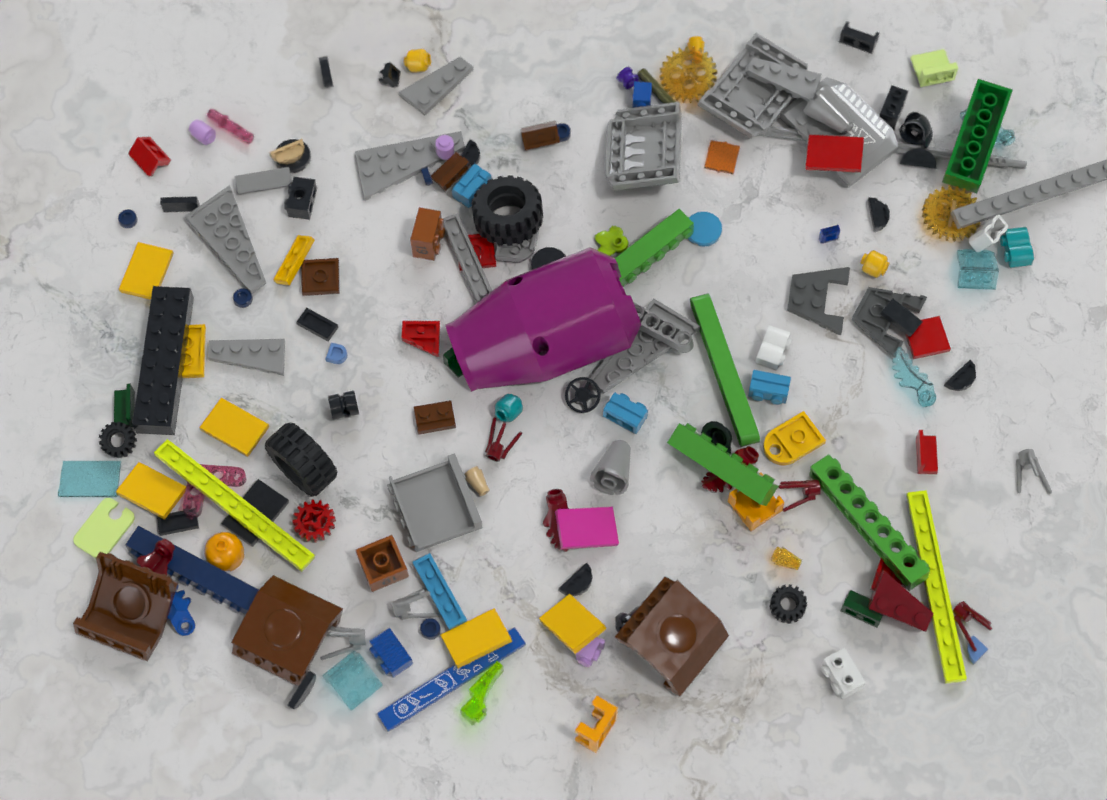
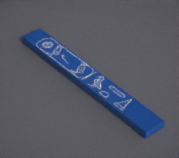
M514 627L508 631L512 639L511 643L460 668H457L456 664L378 712L377 715L387 731H391L524 647L526 643Z

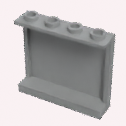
M455 453L448 455V461L395 480L392 479V476H389L390 484H387L390 495H395V509L397 513L401 512L403 518L400 519L404 530H408L409 535L406 537L409 546H414L416 552L483 528L480 515Z

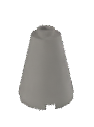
M827 84L816 93L815 98L811 99L803 110L807 116L842 134L844 132L848 133L854 127L853 117Z
M616 440L612 442L591 473L590 481H593L594 487L603 493L614 495V492H620V495L627 491L631 448L626 441Z

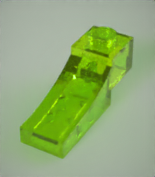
M498 661L469 688V694L472 698L460 709L461 715L471 725H474L476 722L480 723L487 715L486 699L492 686L504 672L503 665Z

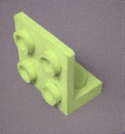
M944 49L911 56V62L920 87L955 80L958 65L956 62H949Z

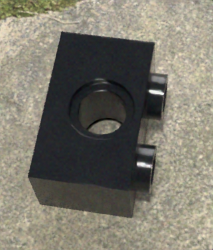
M891 85L879 116L895 130L906 102L908 90Z
M293 177V182L288 187L289 198L285 200L284 204L288 217L310 220L317 192L315 179Z

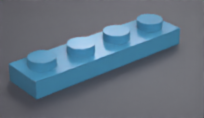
M429 553L413 561V566L427 591L430 592V597L447 628L451 630L467 622L463 611L431 554Z

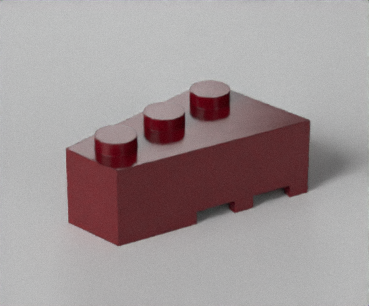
M883 570L881 571L867 608L926 632L934 613Z

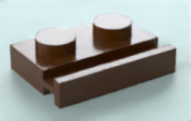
M451 400L414 406L418 435L456 428Z

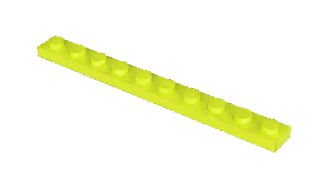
M167 439L154 452L158 459L301 572L314 560L315 555L170 440Z
M927 490L907 492L906 497L919 558L924 560L930 568L929 577L924 583L929 607L934 613L932 622L945 684L963 682L967 680Z

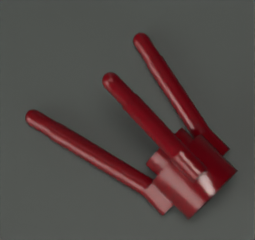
M494 417L485 452L487 458L500 462L501 459L506 458L507 453L518 441L522 432L520 431L504 450V446L500 444L506 423L502 424L496 442H493L497 420Z
M817 479L780 482L781 485H779V489L802 488L803 495L808 496L783 509L784 512L808 501L816 500L815 495H820L821 493L820 484Z
M962 601L953 609L955 614L954 620L958 623L972 650L976 652L977 648L962 621L968 622L974 618L988 630H992L991 622L972 609L965 601Z

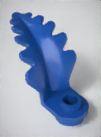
M181 590L175 592L168 619H170L178 634L187 636L195 630V622L188 611L191 598H183L185 591ZM187 622L188 626L186 628H182L181 625Z

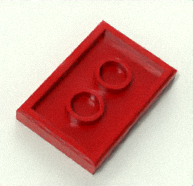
M809 134L806 170L861 173L864 137Z

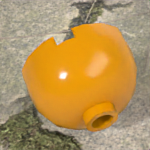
M229 532L214 534L208 539L204 550L206 561L223 571H233L238 568L243 562L245 555L242 542L236 535Z

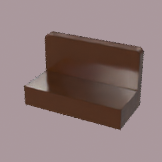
M556 121L521 128L525 150L560 143Z
M455 152L431 175V178L446 192L471 168V165L465 157L462 158Z

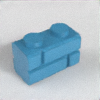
M473 164L452 188V197L470 208L475 192L479 190L482 184H487V181L492 179L491 174L480 166Z
M753 370L748 396L756 401L765 399L770 400L771 403L776 405L786 404L791 377Z
M615 392L604 407L603 417L637 434L648 417V410L644 404L640 402L634 403L630 401L627 395L623 393L619 395Z

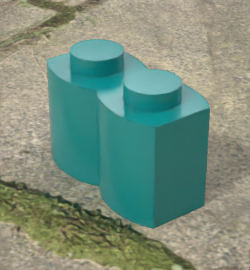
M1027 227L1007 229L1000 236V244L1005 249V262H1008L1010 268L1032 265L1034 253Z

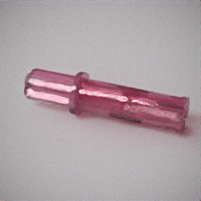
M209 109L207 117L216 122L220 128H225L247 144L253 141V133L229 119L228 115H223L215 109Z

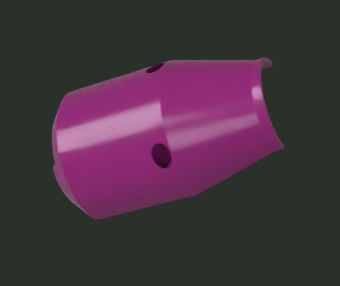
M591 247L504 281L453 322L445 324L456 358L471 392L477 389L548 381L631 348L641 327V322L631 295H626L623 285L620 283L621 273L616 259Z

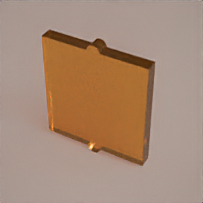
M711 140L704 168L717 171V173L734 174L740 146Z

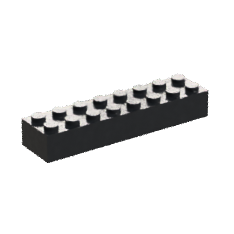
M153 286L132 423L137 434L175 435L183 381L182 372L184 371L183 365L185 364V352L194 302L191 288Z

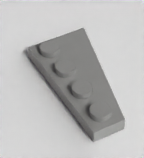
M458 57L399 91V96L422 114L427 115L473 71V66L463 58Z
M752 57L747 70L748 76L765 84H773L780 91L785 90L797 99L800 97L806 100L807 104L811 99H814L822 75Z
M285 339L209 340L208 359L213 362L228 365L235 364L247 369L254 368L262 372H274L277 375L284 376Z

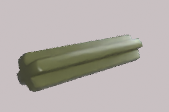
M645 68L638 71V77L643 82L652 83V92L663 104L676 102Z

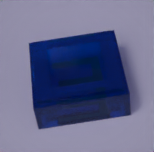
M839 225L821 229L819 235L820 243L838 240L840 234Z

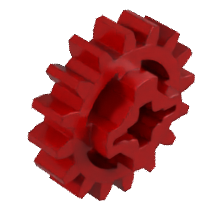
M312 499L309 505L305 501V507L298 506L299 513L293 514L294 518H296L292 520L293 525L296 526L294 528L295 532H300L299 536L301 539L306 536L307 542L311 538L317 542L319 537L325 540V534L331 535L329 529H335L333 522H336V518L333 516V509H329L328 503L323 506L322 500L315 504L314 499Z

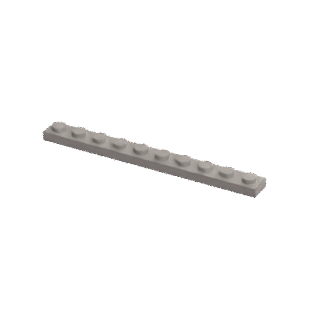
M1107 159L954 209L951 212V216L957 228L960 229L997 215H1003L1107 180Z

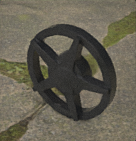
M579 377L572 380L565 390L566 403L572 410L579 413H587L594 410L601 399L599 386L595 381L587 377ZM580 380H587L585 387L578 388L573 384ZM590 382L596 387L597 395L591 394L588 390ZM570 387L576 391L575 398L569 401L568 397ZM590 398H597L595 404L588 409L587 401ZM576 401L583 403L585 410L576 409L572 406V403Z

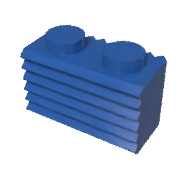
M388 628L369 641L371 645L369 650L375 659L377 657L380 658L382 661L380 666L386 675L390 673L392 677H395L413 665L412 658L391 628Z

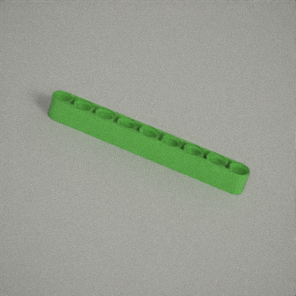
M709 293L691 297L690 305L696 323L700 326L699 331L740 447L759 443L760 435Z

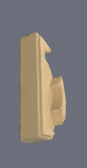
M303 139L269 152L271 158L280 164L296 162L304 153Z

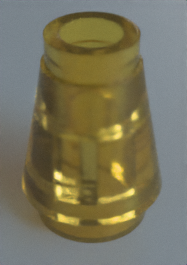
M777 546L771 557V561L775 562V565L795 570L799 569L802 559L783 546L781 548Z

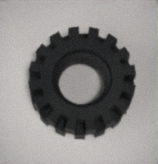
M117 421V423L111 422V425H105L106 429L102 428L101 432L103 433L99 435L101 439L99 445L102 446L101 449L106 454L122 458V456H128L127 453L131 454L133 452L131 449L136 447L134 443L137 442V438H135L136 433L130 426ZM116 433H122L125 438L124 443L120 447H114L111 443V438Z
M789 584L788 587L782 585L781 588L778 587L773 592L770 609H772V615L776 616V620L781 619L782 623L788 621V624H791L792 621L797 622L799 618L803 617L807 607V597L803 595V590L799 591V587L792 588V585ZM786 597L792 598L796 602L795 609L791 611L783 609L781 600Z

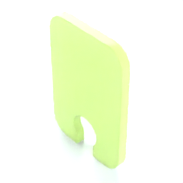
M105 498L101 501L73 538L74 544L95 559L99 552L110 553L135 520L134 513L128 508L122 511L119 519H111L109 517L110 511L119 504L112 498Z

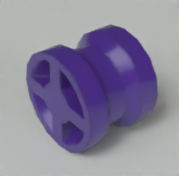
M625 67L618 73L617 80L622 82L625 89L628 90L634 87V81L638 82L639 77L637 74H633V70L630 67Z

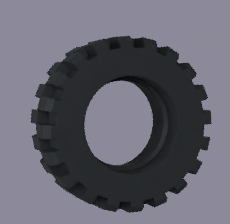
M508 175L507 177L498 176L495 180L492 178L487 181V184L484 183L479 187V190L475 192L472 199L475 228L482 238H487L488 242H496L500 246H503V244H507V246H513L514 243L521 244L524 240L528 241L531 239L532 234H536L542 226L543 207L541 194L536 186H532V183L528 180L524 181L522 177L517 176V178H514L513 175ZM504 206L521 208L519 212L507 216L494 213V211Z
M285 423L266 440L265 450L271 457V460L295 486L307 495H319L336 479L338 471L333 461L311 436L294 423Z

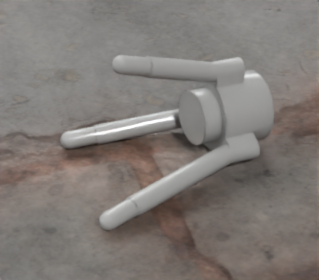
M1025 449L1020 451L1018 454L1019 459L1016 460L1017 492L1021 493L1022 466H1024L1025 469L1032 468L1035 476L1040 475L1048 493L1051 494L1052 490L1038 463L1037 457H1035L1034 450Z
M425 588L392 602L395 616H401L402 620L408 618L441 617L440 613L408 614L411 611L409 603L430 595L429 591L425 592Z
M331 626L329 630L340 632H329L330 636H349V644H353V646L321 656V660L352 650H361V645H366L365 629L335 628Z

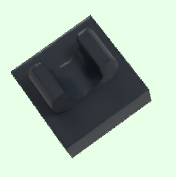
M391 62L385 63L384 69L380 71L383 77L379 78V81L384 85L388 83L392 88L398 87L401 71Z

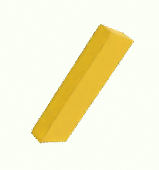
M297 236L273 279L276 284L291 285L315 241L312 236Z

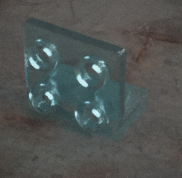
M970 249L957 250L960 267L958 288L996 290L999 269L995 253L989 250H983L979 253Z
M356 651L351 652L322 675L326 682L332 685L350 710L356 708L382 687L380 680L361 654Z

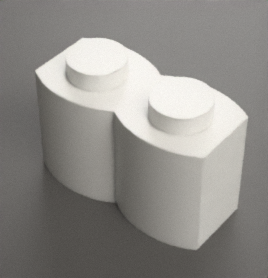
M1000 215L993 217L979 226L977 232L970 237L969 243L971 247L979 253L999 241L1000 235L1007 231L1008 224Z
M769 325L755 363L775 370L778 369L779 365L783 366L786 355L783 353L785 349L789 350L792 339L789 338L790 332Z

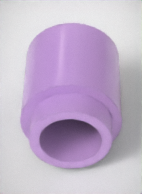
M194 120L189 126L191 135L204 145L212 143L216 138V131L203 121Z
M442 135L436 139V154L443 160H448L454 154V141L448 135Z

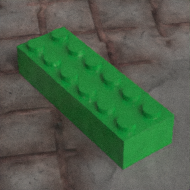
M977 79L942 183L978 193L1013 89Z

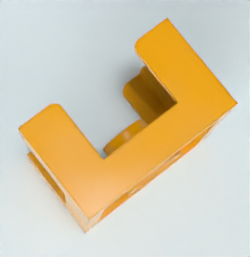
M738 489L731 491L728 497L729 504L750 531H753L782 512L785 503L778 495L777 499L772 496L767 506L760 505L741 491L738 492Z
M596 695L592 702V705L595 706L592 716L599 720L594 728L580 722L575 729V733L578 734L575 741L597 753L613 727L618 715V708Z

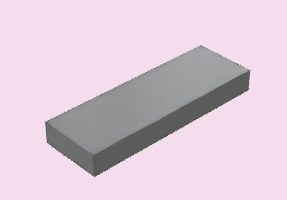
M289 167L235 176L238 194L289 186L292 183Z

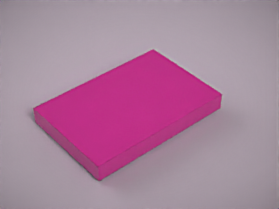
M613 507L557 509L555 511L561 549L619 545Z

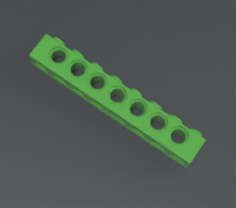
M828 454L810 466L809 475L812 479L819 481L820 488L878 556L883 559L884 563L908 591H911L928 579L930 573L929 565L917 556L916 550L911 545L908 546L904 541L903 535L898 530L895 531L891 526L890 520L886 516H882L878 511L877 505L873 501L870 502L866 497L864 490L856 486L852 476L842 470L837 459H833ZM829 476H835L837 479H830ZM842 490H847V491H849L850 493L844 494V493H842L841 491H842ZM859 504L862 508H855L853 505ZM866 519H872L875 522L869 523ZM884 533L887 535V537L883 538L880 537L878 534ZM897 548L900 552H893L891 549ZM904 563H910L913 567H906Z

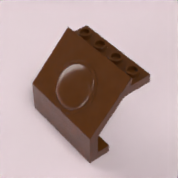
M99 552L96 557L99 570L87 610L82 618L77 617L73 622L75 633L148 661L162 638L178 583L174 582L166 574L155 573L150 568H142L129 560H121L111 553Z
M273 575L257 592L231 642L234 644L232 654L299 686L309 671L310 665L331 626L336 628L339 625L343 608Z
M664 577L616 634L615 638L618 642L634 650L666 679L663 683L664 687L680 697L726 641L729 634L720 618L678 580L673 581Z

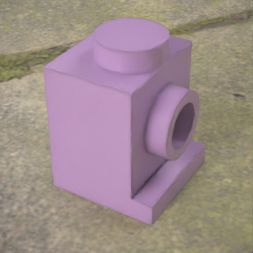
M596 637L576 653V660H579L578 662L585 667L591 666L593 661L597 662L601 654L600 649L603 650L605 647V640Z

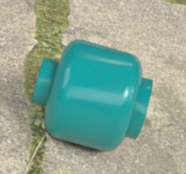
M505 394L495 404V415L503 422L514 421L523 411L522 400L513 394Z

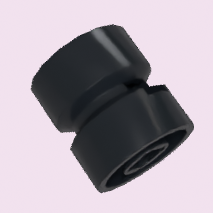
M354 390L344 392L342 396L339 394L328 396L333 420L343 418L345 414L348 416L359 414Z

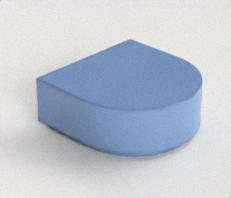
M331 342L325 358L326 362L333 364L345 362L347 359L346 348Z

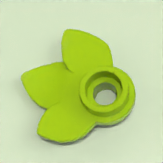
M611 226L609 232L601 231L595 235V240L601 245L598 251L612 256L615 252L622 253L628 248V239L623 236V230L618 226Z

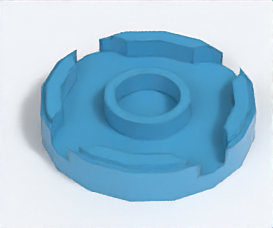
M705 211L697 212L690 216L689 219L694 223V232L688 238L690 242L704 247L713 245L719 240L722 233V224L717 216Z

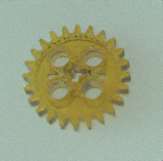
M686 46L685 51L678 48L679 53L676 54L672 51L673 57L666 56L668 62H662L665 68H660L662 73L660 80H663L661 85L662 87L665 86L664 90L669 92L671 97L675 95V101L682 98V103L686 99H689V102L692 103V98H695L699 102V96L703 97L705 92L710 90L709 87L712 88L715 85L713 82L717 81V76H715L718 74L717 69H715L716 63H712L713 57L708 58V52L702 54V48L698 51H695V46L691 50ZM685 61H692L690 65H684ZM699 71L706 72L702 76L697 75ZM680 74V77L672 78V75ZM688 84L694 85L691 89H687L685 86Z
M950 185L948 190H945L942 186L940 192L935 189L934 193H930L928 199H925L922 207L923 223L928 224L927 230L933 229L932 235L939 233V239L945 236L946 241H948L949 237H952L955 242L957 237L963 241L964 235L970 238L971 233L975 234L981 224L980 222L960 229L957 228L953 219L951 227L948 224L953 200L956 201L954 209L961 208L960 206L964 207L976 203L977 197L971 198L972 192L965 194L966 189L964 188L962 191H959L958 186H956L955 190H952Z

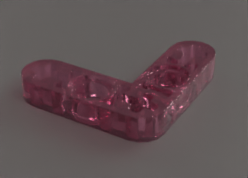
M200 464L213 475L216 472H222L223 477L219 480L227 486L240 487L247 480L244 469L240 467ZM237 474H240L241 477H238V480H235L234 477H236ZM187 482L183 511L189 519L198 518L202 513L205 495L201 492L198 495L190 494L191 490L195 487ZM192 501H194L196 509H193V512H190L189 509L192 508Z

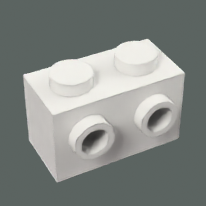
M845 648L823 659L821 664L822 672L825 677H829L832 681V689L836 695H840L844 699L864 688L866 682Z

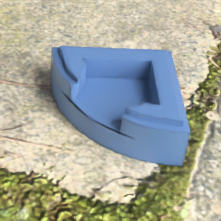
M973 635L971 639L977 651L974 652L969 643L967 650L970 661L975 664L988 651V648Z

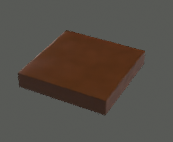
M339 258L303 261V296L340 294Z

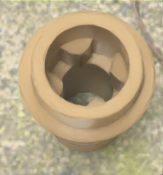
M478 466L471 468L464 474L465 480L480 497L490 491L482 469L479 470Z

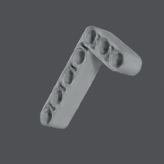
M634 302L637 313L640 314L641 327L639 330L682 353H688L693 349V339L688 331ZM656 322L655 326H648L649 323ZM666 331H672L670 335H664ZM684 339L689 340L686 344H680Z

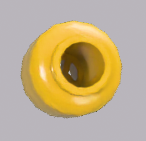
M425 49L409 50L406 57H404L405 67H408L412 73L427 71L428 67L431 66L430 53Z
M875 250L870 251L869 254L865 253L860 262L863 264V272L875 278L881 275L884 276L890 264L887 262L888 258L886 255Z

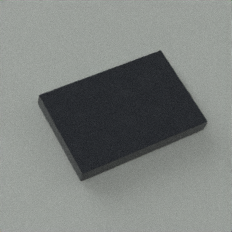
M259 479L243 496L244 500L272 522L289 503L287 498ZM230 515L221 523L223 527L252 547L259 540L256 535Z

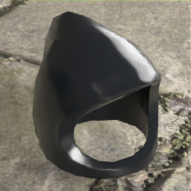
M912 112L907 115L905 122L900 127V136L910 144L918 145L923 143V147L927 148L932 141L933 130L925 115ZM915 131L918 134L914 136L911 132Z

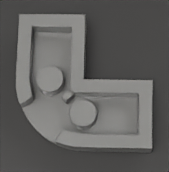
M539 232L532 234L531 239L528 241L524 240L521 244L514 243L513 246H507V244H503V246L497 245L496 260L509 262L527 260L535 251Z

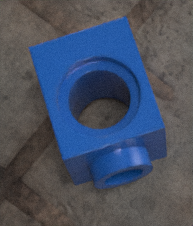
M634 81L632 108L651 105L652 83Z

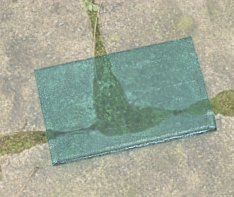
M63 461L58 497H117L116 490L119 488L121 461Z

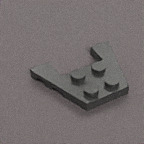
M850 267L793 274L787 311L808 321L812 320L818 323L819 326L825 329L827 327L833 330L834 333L841 335L844 317L824 314L828 283L848 285Z
M868 287L852 316V321L892 357L896 358L904 341L887 334L891 322L884 318L881 312L892 299H895L902 306L920 313L927 296L920 295L918 297L912 296L911 293L899 294L893 293L891 290Z

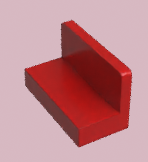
M137 137L128 153L148 176H153L158 166H167L171 161L151 137Z
M919 430L916 436L917 474L938 473L936 436L923 435V430Z

